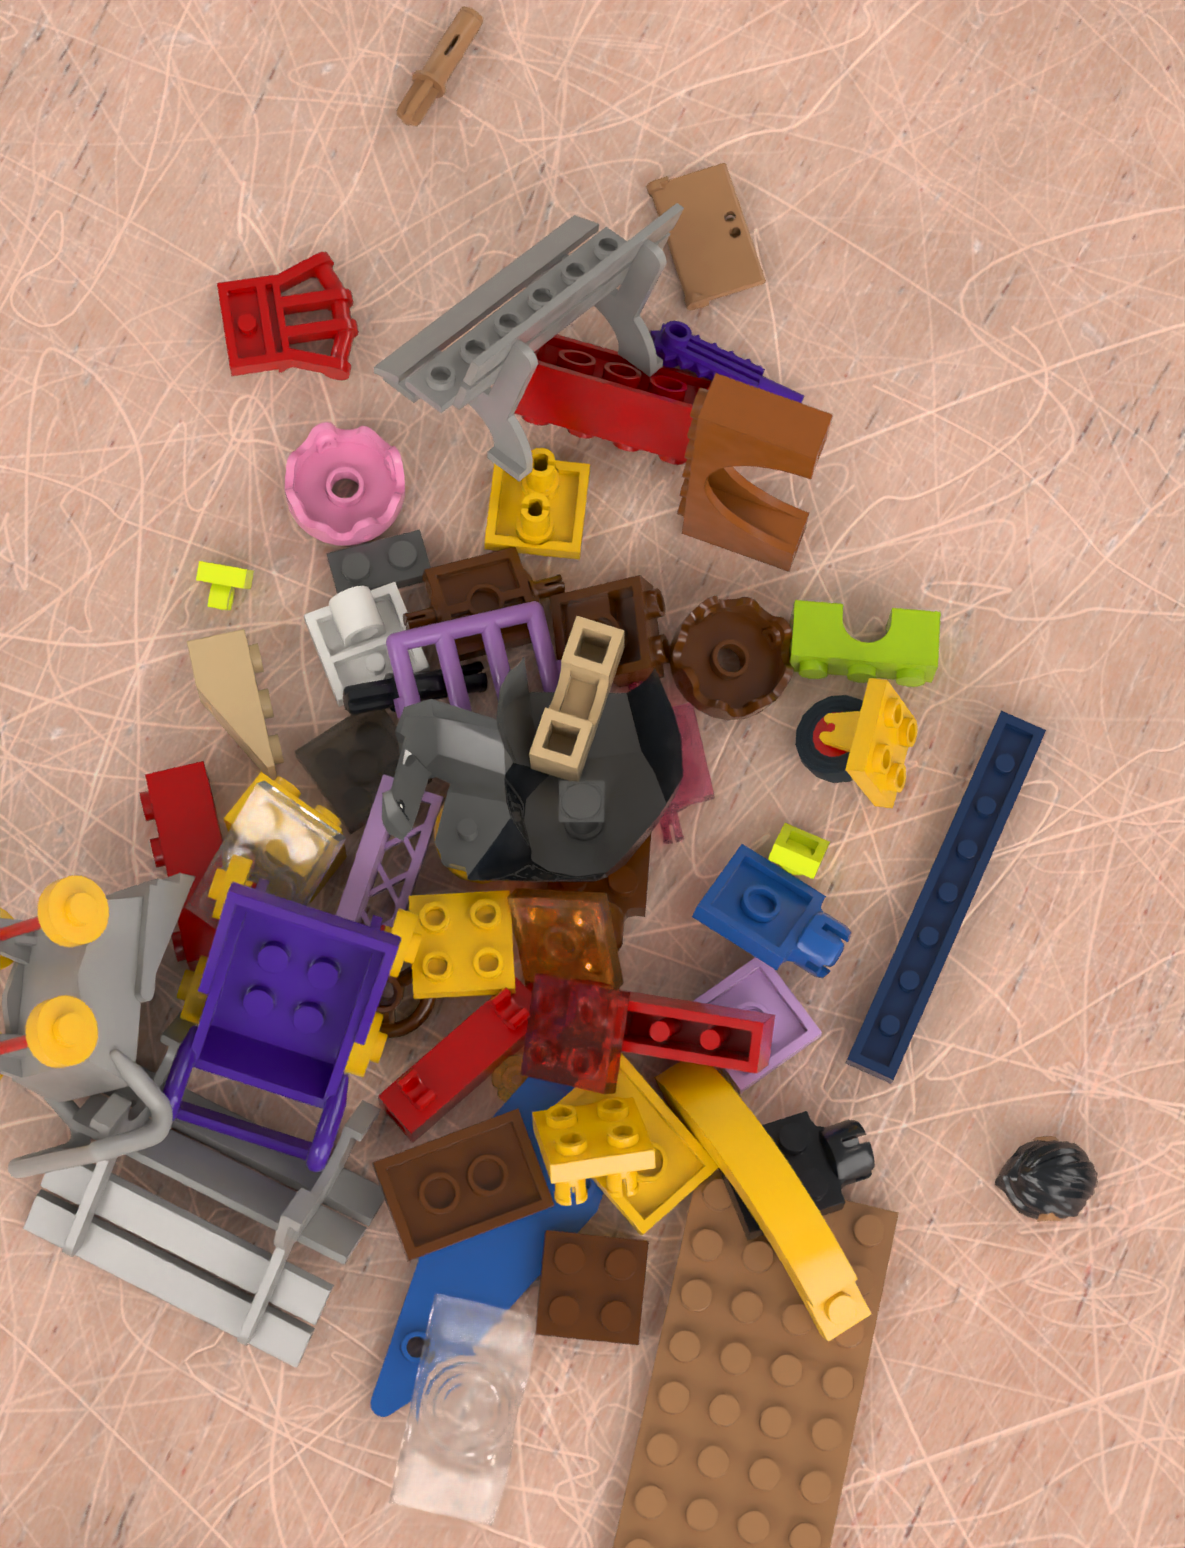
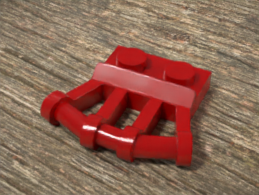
M319 252L276 275L217 283L231 376L279 370V373L293 367L323 373L325 376L335 380H347L349 378L352 366L348 359L353 339L358 335L359 331L357 321L351 318L350 308L354 304L352 292L343 286L332 269L334 262L328 252ZM310 278H317L324 289L322 291L281 296V293ZM324 309L330 310L332 313V320L286 326L284 315ZM326 339L334 340L330 356L289 347L292 344Z

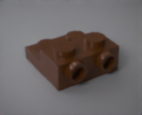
M641 575L550 596L557 660L562 659L576 616H580L624 630V650L613 680L615 685L623 687L641 683L649 677L654 668L659 678L665 677L663 664L670 663V645L664 634L659 635L657 618L665 616V602L661 591L658 588L654 589L653 585Z

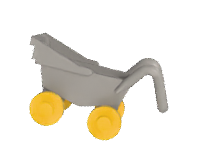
M179 873L164 879L156 878L105 895L102 889L91 879L80 875H72L50 883L43 890L38 901V916L27 920H15L6 910L0 908V970L7 968L14 962L2 995V1010L6 1034H2L0 1031V1079L4 1075L12 1077L14 1082L43 1096L45 1101L67 1124L71 1131L70 1140L65 1144L58 1145L66 1150L54 1152L58 1147L55 1146L12 1159L8 1165V1172L12 1177L23 1178L105 1161L157 1145L168 1135L173 1120L171 1104L162 1090L142 1067L136 1063L141 1002L150 1001L154 997L156 972L195 876ZM129 1086L151 1112V1121L147 1126L96 1140L91 1144V1137L69 1126L72 1117L80 1109L73 1101L74 1099Z

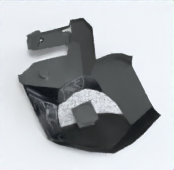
M524 657L518 665L508 672L500 687L496 719L434 699L404 707L395 730L400 758L391 789L382 793V822L388 834L404 841L405 836L413 829L428 779L438 777L450 783V787L447 792L434 843L441 854V863L448 868L465 871L468 880L595 882L608 877L627 864L654 830L677 794L683 779L682 739L675 713L656 669L654 668L649 677L627 693H609L579 781H568L531 769L529 753L545 707H550L555 692H529Z

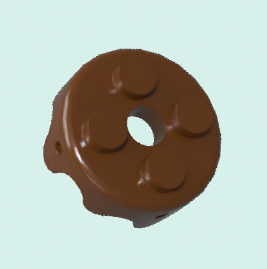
M717 596L709 597L688 614L678 626L673 636L669 661L674 682L686 701L698 711L713 718L741 720L757 715L779 698L791 680L794 672V667L789 662V644L792 639V629L784 618L769 614L751 597L737 599H718ZM728 649L738 656L740 668L737 672L726 671L720 666L718 662L719 650Z

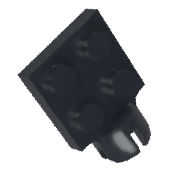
M805 1111L762 1125L792 1167L822 1216L843 1209L845 1199L842 1194V1188L844 1186L868 1179L872 1175V1170L875 1167L870 1141L859 1144L858 1137L867 1134L858 1121L849 1119L827 1127H820L812 1122L808 1112ZM718 1168L747 1240L765 1235L737 1191L721 1169Z

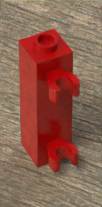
M515 976L514 994H511L504 987L498 994L493 995L378 1095L379 1106L410 1141L414 1143L549 1025L550 1013L546 1009L550 1005L548 999L532 982L525 986Z

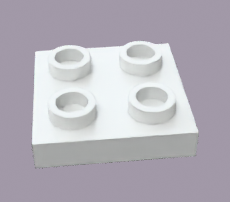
M395 582L370 590L368 586L348 588L333 596L329 601V606L304 614L305 623L339 707L344 705L343 689L345 687L383 680L386 674L393 673L386 639L392 633L406 630L403 622V613H408ZM422 647L408 650L414 674L430 671Z

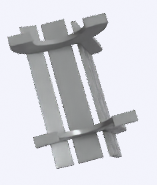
M676 203L628 241L605 227L568 255L599 231L598 223L575 215L374 366V373L382 376L385 382L413 403L421 398L440 413L444 412L451 405L460 410L469 404L485 422L492 435L494 447L487 451V458L516 480L521 481L533 471V458L526 434L514 413L538 365V360L534 353L537 349L591 307L595 306L613 328L618 340V354L649 377L662 367L663 360L656 356L652 337L640 313L666 266L667 260L662 250L670 236L669 232L675 227L684 207ZM525 287V289H524L523 291H521L518 295H516L514 298H512L510 301H508L505 305H503L501 308H499L497 311H495L493 314H491L488 318H486L484 321H482L480 324H478L476 327H474L471 331H469L467 334H465L463 337H461V338H460L459 340H457L454 344H452L450 347H448L446 350H444V351L442 352V350H443L444 348H446L448 345H450L453 341H455L457 338H459L461 335H463L465 332H467L470 328H472L474 325H476L478 322H480L482 319H484L487 315H489L491 312H493L495 309H497V308H498L499 306H501L504 302H506L508 299H510L512 296H514L516 293H518L521 289H523V288Z
M181 1012L161 1035L160 1042L167 1045L168 1049L157 1073L142 1067L162 1091L178 1047L189 1029L194 1025L198 1026L196 1023L180 1019ZM129 1086L104 1092V1094L110 1096L109 1098L100 1093L91 1095L72 1117L69 1126L94 1140H100L147 1126L151 1121L149 1118L151 1117V1112ZM185 1089L182 1101L254 1123ZM364 1100L361 1101L345 1124L337 1146L326 1167L320 1172L310 1171L306 1165V1160L178 1119L172 1122L171 1128L298 1192L172 1129L157 1145L125 1154L275 1230L274 1245L276 1248L273 1254L111 1173L117 1157L97 1162L96 1165L92 1163L45 1173L40 1186L79 1205V1208L41 1189L36 1195L23 1229L62 1248L63 1253L71 1257L76 1255L237 1337V1342L245 1346L250 1344L297 1368L315 1328L268 1303L270 1302L313 1325H316L334 1285L287 1262V1258L294 1243L297 1241L345 1265L364 1236L367 1227L321 1204L323 1203L368 1227L370 1226L385 1200L380 1185L344 1168V1165L356 1141L361 1142L377 1119L381 1109ZM58 1146L57 1149H56L54 1152H58V1151H62V1150H66V1149H64V1148ZM94 1214H97L107 1219L108 1221L172 1252L173 1254L239 1286L240 1288L254 1294L255 1297L97 1218L96 1216H94Z

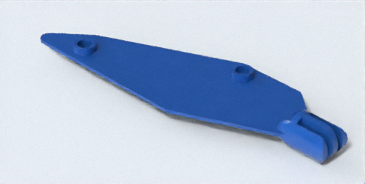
M578 985L559 1044L493 1115V1117L519 1109L555 1206L419 1257L370 1401L371 1410L377 1416L387 1417L446 1379L541 1274L545 1230L578 1233L598 1211L604 1192L591 1178H585L586 1189L588 1190V1198L585 1202L576 1204L575 1192L572 1193L571 1188V1205H560L555 1201V1183L551 1184L533 1130L532 1112L547 1110L557 1104L607 1060L610 1049H607L611 1012L601 1042L595 1040L607 1002V994L596 993L582 1035L575 1033L589 988ZM413 1337L422 1339L426 1345L425 1353L419 1358L412 1357L407 1351V1343Z

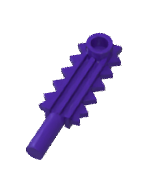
M669 321L666 325L662 324L661 330L650 331L656 356L663 360V366L673 368L679 365L681 370L688 369L696 373L698 378L705 377L713 381L715 373L800 403H802L805 397L790 388L764 377L765 369L762 366L753 364L750 359L744 360L736 356L733 351L727 352L719 348L716 343L710 344L702 340L699 335L693 336L691 329L683 322Z

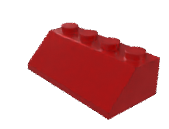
M558 334L534 352L538 365L515 411V414L522 415L523 420L534 425L544 426L553 424L567 428L570 434L579 438L590 439L598 437L613 442L615 447L624 451L636 452L643 450L654 453L662 461L670 464L683 465L686 463L685 453L690 441L687 436L693 420L690 417L691 410L699 389L709 390L712 383L711 380L705 377L698 378L695 373L663 365L649 377L621 357L618 351Z

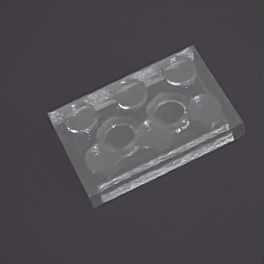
M265 780L261 781L253 788L185 908L217 930L219 920L212 918L217 900L209 898L208 894L217 868L227 870L233 854L253 860L248 880L258 883L259 878L270 881L266 893L307 906L345 842L346 837Z

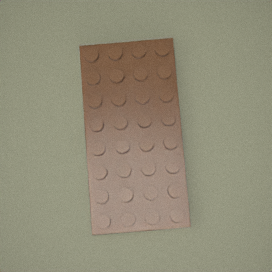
M714 1171L693 1190L613 1548L831 1547L899 1212L845 1200L842 1210L823 1216L858 1279L855 1283L871 1312V1315L828 1342L820 1335L791 1278L767 1237L763 1235L747 1240L720 1171Z

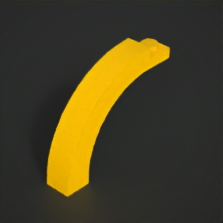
M684 1061L678 1062L654 1077L672 1112L712 1157L755 1218L791 1278L820 1335L829 1342L871 1315L855 1283L858 1278L817 1206L772 1138L725 1078L713 1066Z

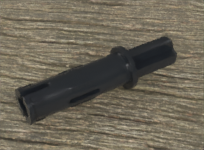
M475 661L471 664L461 665L467 693L485 692L488 686L486 672L478 674V672L484 670L482 662ZM441 669L414 674L421 702L429 699L448 698ZM393 673L386 674L383 680L350 685L343 689V704L349 714L355 715L388 708L392 712H396L393 699L399 698Z

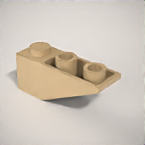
M245 629L187 641L195 684L201 703L265 775L275 780L277 777L275 765L284 763L278 734L268 736L265 719L274 717L268 688L258 690L255 674L264 672L258 643L248 645Z

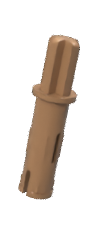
M466 6L461 7L422 70H416L412 75L413 84L396 109V115L402 119V123L405 125H420L436 98L444 96L446 82L483 24V17L474 9ZM453 46V49L451 50L449 55H446L450 48Z

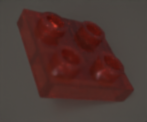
M535 973L520 1075L601 1094H615L630 991L613 988L614 985L604 982Z

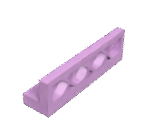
M385 774L382 776L336 916L361 923L363 918L365 924L370 926L371 921L365 911L368 900L388 889L396 908L393 917L381 924L392 927L398 908L408 909V896L413 894L433 834L436 818L444 802V797L424 791L421 802L430 804L425 822L412 829L405 836L404 841L398 838L389 841L390 834H388L382 822V793L391 789L394 777ZM420 834L414 851L409 839ZM404 842L412 858L409 869L389 879L381 863L386 850ZM379 871L384 883L373 888ZM404 881L398 898L393 886Z

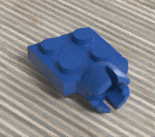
M741 844L712 884L692 915L697 921L775 970H778L784 962L791 961L814 977L822 979L830 972L823 965L832 967L836 964L844 950V943L841 939L848 942L852 933L845 924L822 911L821 906L826 898L825 895Z

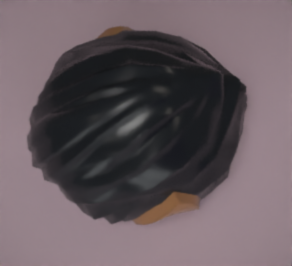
M1054 1136L1035 1137L1033 1141L1018 1147L1001 1169L998 1177L995 1179V1185L1005 1192L1011 1204L1024 1216L1036 1219L1037 1222L1062 1221L1068 1217L1078 1216L1079 1212L1086 1206L1087 1200L1095 1194L1094 1189L1098 1185V1173L1095 1171V1166L1090 1162L1086 1152L1079 1145L1069 1143L1068 1141L1060 1142Z

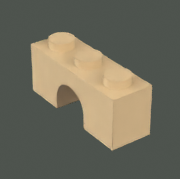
M576 616L561 660V672L550 707H545L529 753L531 769L568 781L580 780L624 650V630Z

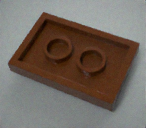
M519 1109L509 1111L372 1163L408 1262L555 1206Z

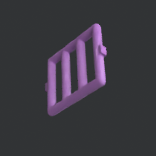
M531 601L390 634L386 639V646L399 698L393 699L398 719L401 717L404 707L421 702L408 650L435 644L450 705L472 711L454 639L481 633L497 699L499 700L500 687L510 671L500 629L527 623L543 690L544 692H555L561 672V660L556 661L543 606L539 602Z

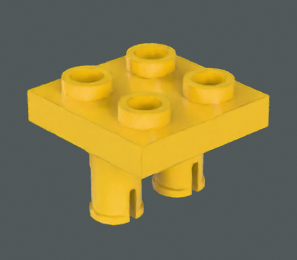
M535 448L531 450L533 471L521 481H518L494 463L484 550L499 551L516 547L517 552L521 554L580 560L590 464L555 460L554 454L549 449Z
M510 890L408 896L409 911L418 914L414 932L422 934V939L412 964L414 999L496 995L504 987L511 994L515 993Z
M607 1097L596 1103L576 1106L559 1104L547 1110L532 1112L533 1130L551 1184L555 1183V1201L560 1205H571L570 1188L572 1193L575 1192L576 1204L585 1202L588 1198L585 1178L605 1175V1189L609 1196L622 1198V1183L626 1185L627 1196H632L639 1191L637 1171L656 1168L655 1150L634 1097Z

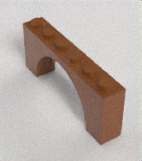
M715 373L709 390L699 389L690 414L693 420L687 436L690 441L685 453L687 461L682 477L685 479L681 487L680 496L682 499L677 511L678 515L684 516L682 534L790 572L803 538L810 512L794 507L766 493L744 478L734 467H762L812 479L829 434L833 414Z

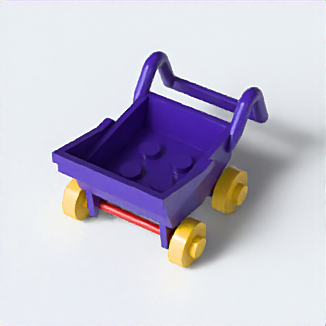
M233 854L227 870L217 868L208 894L209 898L217 900L212 918L219 920L209 957L201 955L195 972L188 969L185 970L176 996L177 999L185 1001L180 1019L199 1025H194L189 1029L178 1047L162 1092L167 1096L171 1104L172 1122L178 1119L306 1160V1165L310 1171L320 1172L327 1165L346 1107L349 1077L343 1073L347 1072L363 1078L369 1061L377 1064L380 1061L388 1034L379 1032L384 1014L378 1013L376 1010L388 976L398 978L404 961L411 964L414 963L422 939V934L414 932L418 914L398 908L392 927L381 924L383 918L375 915L372 917L370 926L266 893L270 881L259 878L258 883L248 880L253 860ZM193 1067L323 1109L313 1141H306L182 1101Z

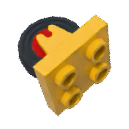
M869 678L863 700L848 695L829 696L815 703L803 715L796 729L795 745L801 762L817 778L831 783L854 780L874 806L893 809L896 795L903 790L906 782V767L904 763L908 747H913L915 744L918 726L915 717L888 680Z

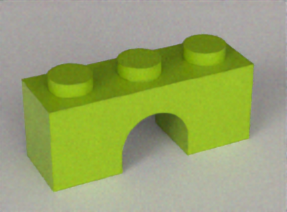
M795 600L790 619L792 639L789 644V662L794 667V672H799L798 674L801 677L808 679H822L830 674L847 676L848 680L857 683H868L869 678L896 680L897 684L906 687L922 686L925 682L932 683L938 668L941 612L892 608L886 624V635L875 642H861L851 637L844 628L843 604Z

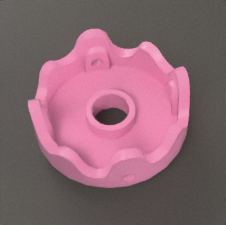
M329 422L316 425L312 428L303 444L289 455L286 463L285 495L290 513L305 532L324 543L337 546H353L378 537L394 523L402 509L405 498L404 469L398 449L395 446H390L374 430L367 426L345 430L339 429ZM350 479L358 484L359 489L352 497L340 498L332 492V487L339 480Z

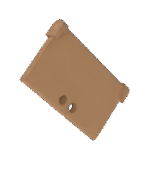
M726 163L670 180L666 176L651 181L646 185L648 194L653 199L658 217L676 203L684 207L675 227L669 232L670 236L667 244L685 295L684 302L687 310H696L709 306V301L759 286L766 282ZM733 215L735 217V219L728 218L725 220L726 216Z

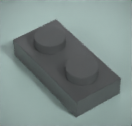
M420 529L327 553V560L337 594L355 586H368L370 590L395 582L399 589L424 582L422 578L424 569L431 568Z

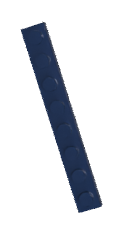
M1004 711L1000 712L845 1062L846 1064L892 1084L1045 735V729Z

